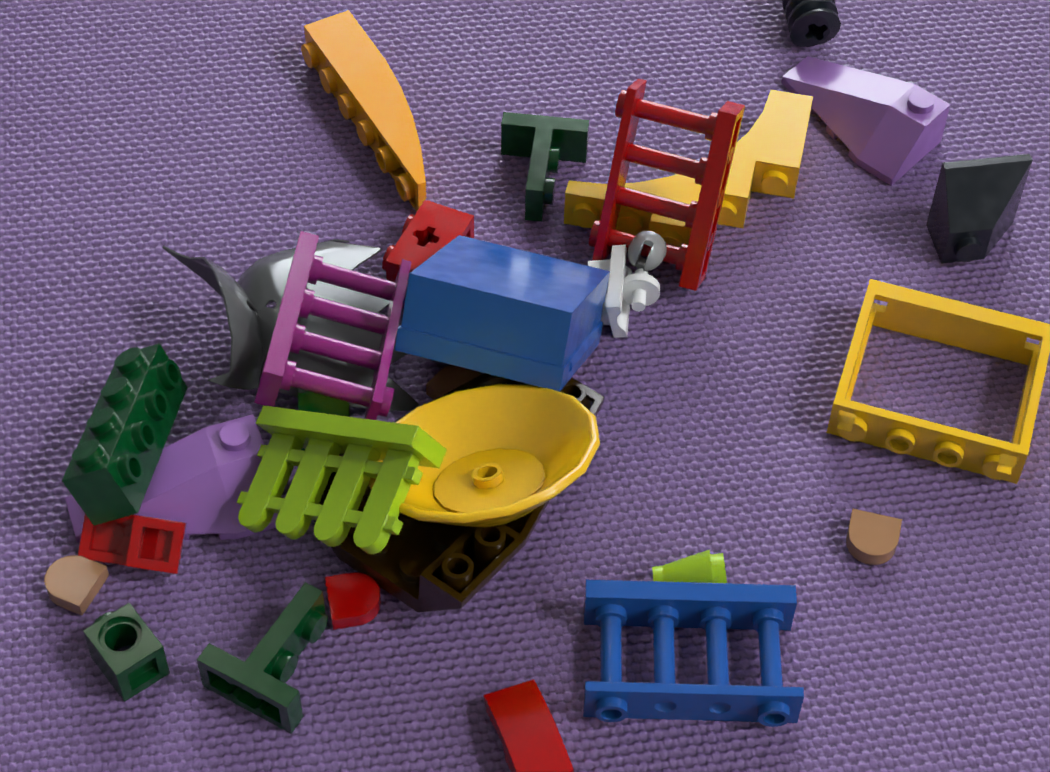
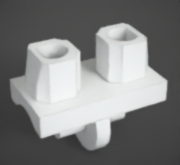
M612 245L611 259L588 261V266L610 271L601 321L603 325L611 326L613 338L627 337L630 304L634 311L640 312L645 310V306L655 303L660 296V284L656 278L648 275V271H643V268L637 269L633 274L632 270L626 266V245Z

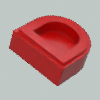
M358 572L325 577L333 630L364 625L377 616L381 607L380 589L372 577Z

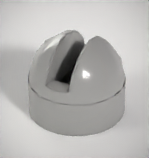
M653 231L638 233L628 247V259L631 265L638 269L643 268V271L646 272L657 268L667 253L664 239ZM644 244L652 247L646 259L640 256Z

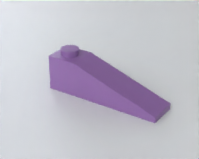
M809 56L782 76L781 81L790 93L813 96L810 113L817 114L826 124L825 131L832 139L839 138L849 149L848 156L856 165L890 186L941 142L951 105L916 84Z
M251 414L205 427L165 447L139 512L134 515L187 523L184 540H189L190 535L219 534L220 540L240 539L257 534L240 524L238 514L241 505L236 503L241 491L248 492L262 460L257 456L261 444L264 445L254 415ZM71 494L65 497L77 543H80L85 513ZM274 513L270 524L261 532L276 528L275 522L278 514Z

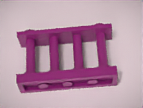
M300 231L254 403L274 407L279 389L289 391L291 386L365 406L367 408L364 419L376 420L378 415L387 417L394 388L387 387L386 383L400 315L405 305L411 261L402 259L395 282L322 262L323 257L314 255L319 236ZM318 280L389 300L387 314L385 316L314 296L315 291L306 289L307 283L316 285ZM308 315L381 334L379 351L305 331V325L297 324L298 317L307 319ZM302 350L374 370L371 387L296 367L297 362L288 360L289 352L299 354V351Z

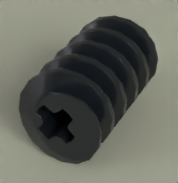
M782 0L790 38L794 45L812 47L826 43L839 32L841 22L835 0Z

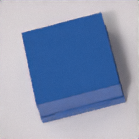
M458 235L409 273L402 324L398 327L395 351L560 392L600 342L603 327L601 317L610 271Z

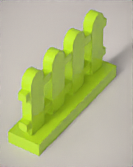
M263 405L256 424L272 435L268 445L261 444L257 456L262 460L248 492L241 491L236 503L241 505L238 520L241 525L257 533L263 531L270 524L274 513L278 514L275 522L276 529L292 540L302 537L307 532L311 521L316 520L314 535L329 547L341 544L346 539L350 528L355 527L353 539L356 546L368 554H377L385 548L391 534L399 535L403 522L398 519L399 507L404 503L411 484L419 485L423 472L418 469V466L440 468L447 449L422 428L415 425ZM294 466H298L285 498H281ZM332 472H336L324 504L321 505L319 502ZM376 478L363 512L358 511L370 479Z

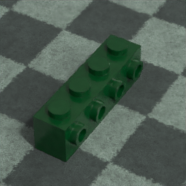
M160 343L142 349L138 347L129 348L115 359L112 371L101 390V395L91 417L87 421V426L63 476L62 482L94 526L138 514L188 387L181 377L178 365L169 359Z

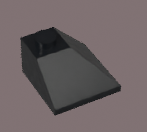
M1030 154L942 163L926 224L941 264L985 259L1014 222L1033 161Z

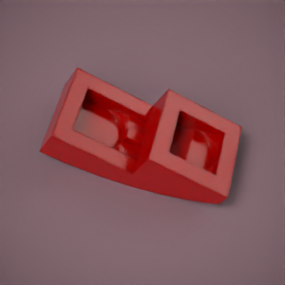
M85 514L78 556L94 561L178 574L187 523L130 515L94 526Z
M534 679L484 695L486 712L503 743L505 761L511 772H574L556 723Z

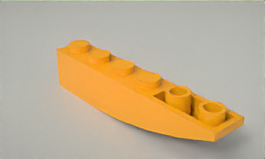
M349 10L304 25L305 44L301 45V51L305 63L309 68L314 67L326 93H333L337 99L343 117L346 120L351 119L355 124L362 144L364 146L370 145L374 151L381 171L383 173L389 172L394 179L400 198L403 201L409 200L417 212L423 201L426 200V180L421 145L410 107L386 59Z

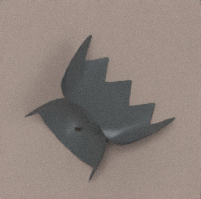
M333 239L317 243L314 255L323 257L322 262L354 271L359 265L378 254L381 249L373 246L348 244L350 242L347 240ZM163 245L162 248L200 276L224 298L231 335L230 370L228 373L208 379L207 381L242 390L257 388L260 383L296 248L283 250L258 259L241 274L238 282H236L221 266L205 257L190 258ZM318 280L316 285L311 283L306 285V289L315 291L314 296L378 314L389 305V300ZM270 301L276 303V306L273 309L267 307V304ZM308 315L307 319L298 317L297 324L305 325V331L379 351L381 334ZM395 344L390 365L407 355V353L395 351ZM302 350L299 351V354L289 352L288 360L297 362L296 367L342 380L348 379L350 382L371 387L374 370ZM387 378L386 386L394 388L389 410L412 411L419 406L405 390L392 379ZM290 386L289 391L279 389L280 393L298 397V388ZM349 402L350 407L367 408L365 406Z

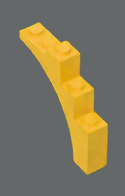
M770 90L763 112L749 132L736 143L718 221L719 225L737 228L744 227L751 191L794 199L813 96ZM679 174L625 184L626 188L690 204L692 200L698 201L701 185L695 184L694 178ZM569 180L565 191L564 224L592 229L595 220L600 221L608 184ZM622 205L616 227L618 231L637 235L642 231H653L659 234L665 243L681 247L682 243H689L692 230L685 227V222Z

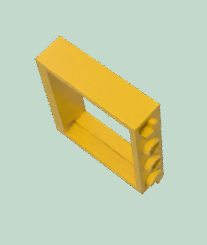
M870 279L835 395L826 433L840 436L848 441H858L888 449L897 454H907L937 462L945 467H955L982 474L994 480H1004L1017 484L1028 456L1050 353V324ZM874 300L885 301L888 304L887 306L876 304ZM872 326L1028 365L1011 443L851 401ZM1027 338L1038 340L1039 344L1026 342Z

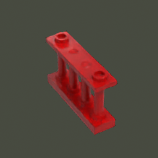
M638 78L627 90H621L617 100L615 116L621 118L601 219L600 221L595 220L589 236V246L594 247L592 261L605 260L611 253L612 245H626L628 252V247L636 235L616 230L621 205L685 222V227L692 229L689 243H682L681 247L666 243L667 253L663 261L675 264V269L682 271L679 287L697 291L706 277L745 105L727 101L718 110V113L712 112L710 116L655 103L643 99L647 80ZM639 118L705 134V140L711 141L708 158L701 157L699 161L634 144ZM630 162L694 178L695 184L701 185L698 201L692 200L690 204L626 188L625 184ZM644 244L640 255L647 257L652 247Z

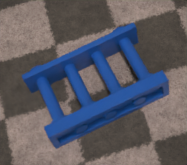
M586 579L584 625H598L600 627V681H585L583 717H594L604 722H619L625 718L759 722L769 727L797 723L804 699V688L783 687L779 636L780 630L791 631L797 606L796 585ZM640 626L653 629L654 683L622 682L621 627ZM675 627L702 628L706 631L708 684H676ZM727 629H749L758 632L761 686L729 685Z

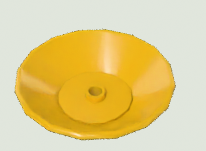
M495 384L461 390L418 406L395 423L419 426L446 448L447 451L440 468L418 466V469L423 472L419 485L411 484L404 503L399 507V511L401 514L418 521L484 528L506 524L523 517L556 497L587 471L600 446L596 417L574 396L534 385ZM376 478L370 479L368 486L371 490Z

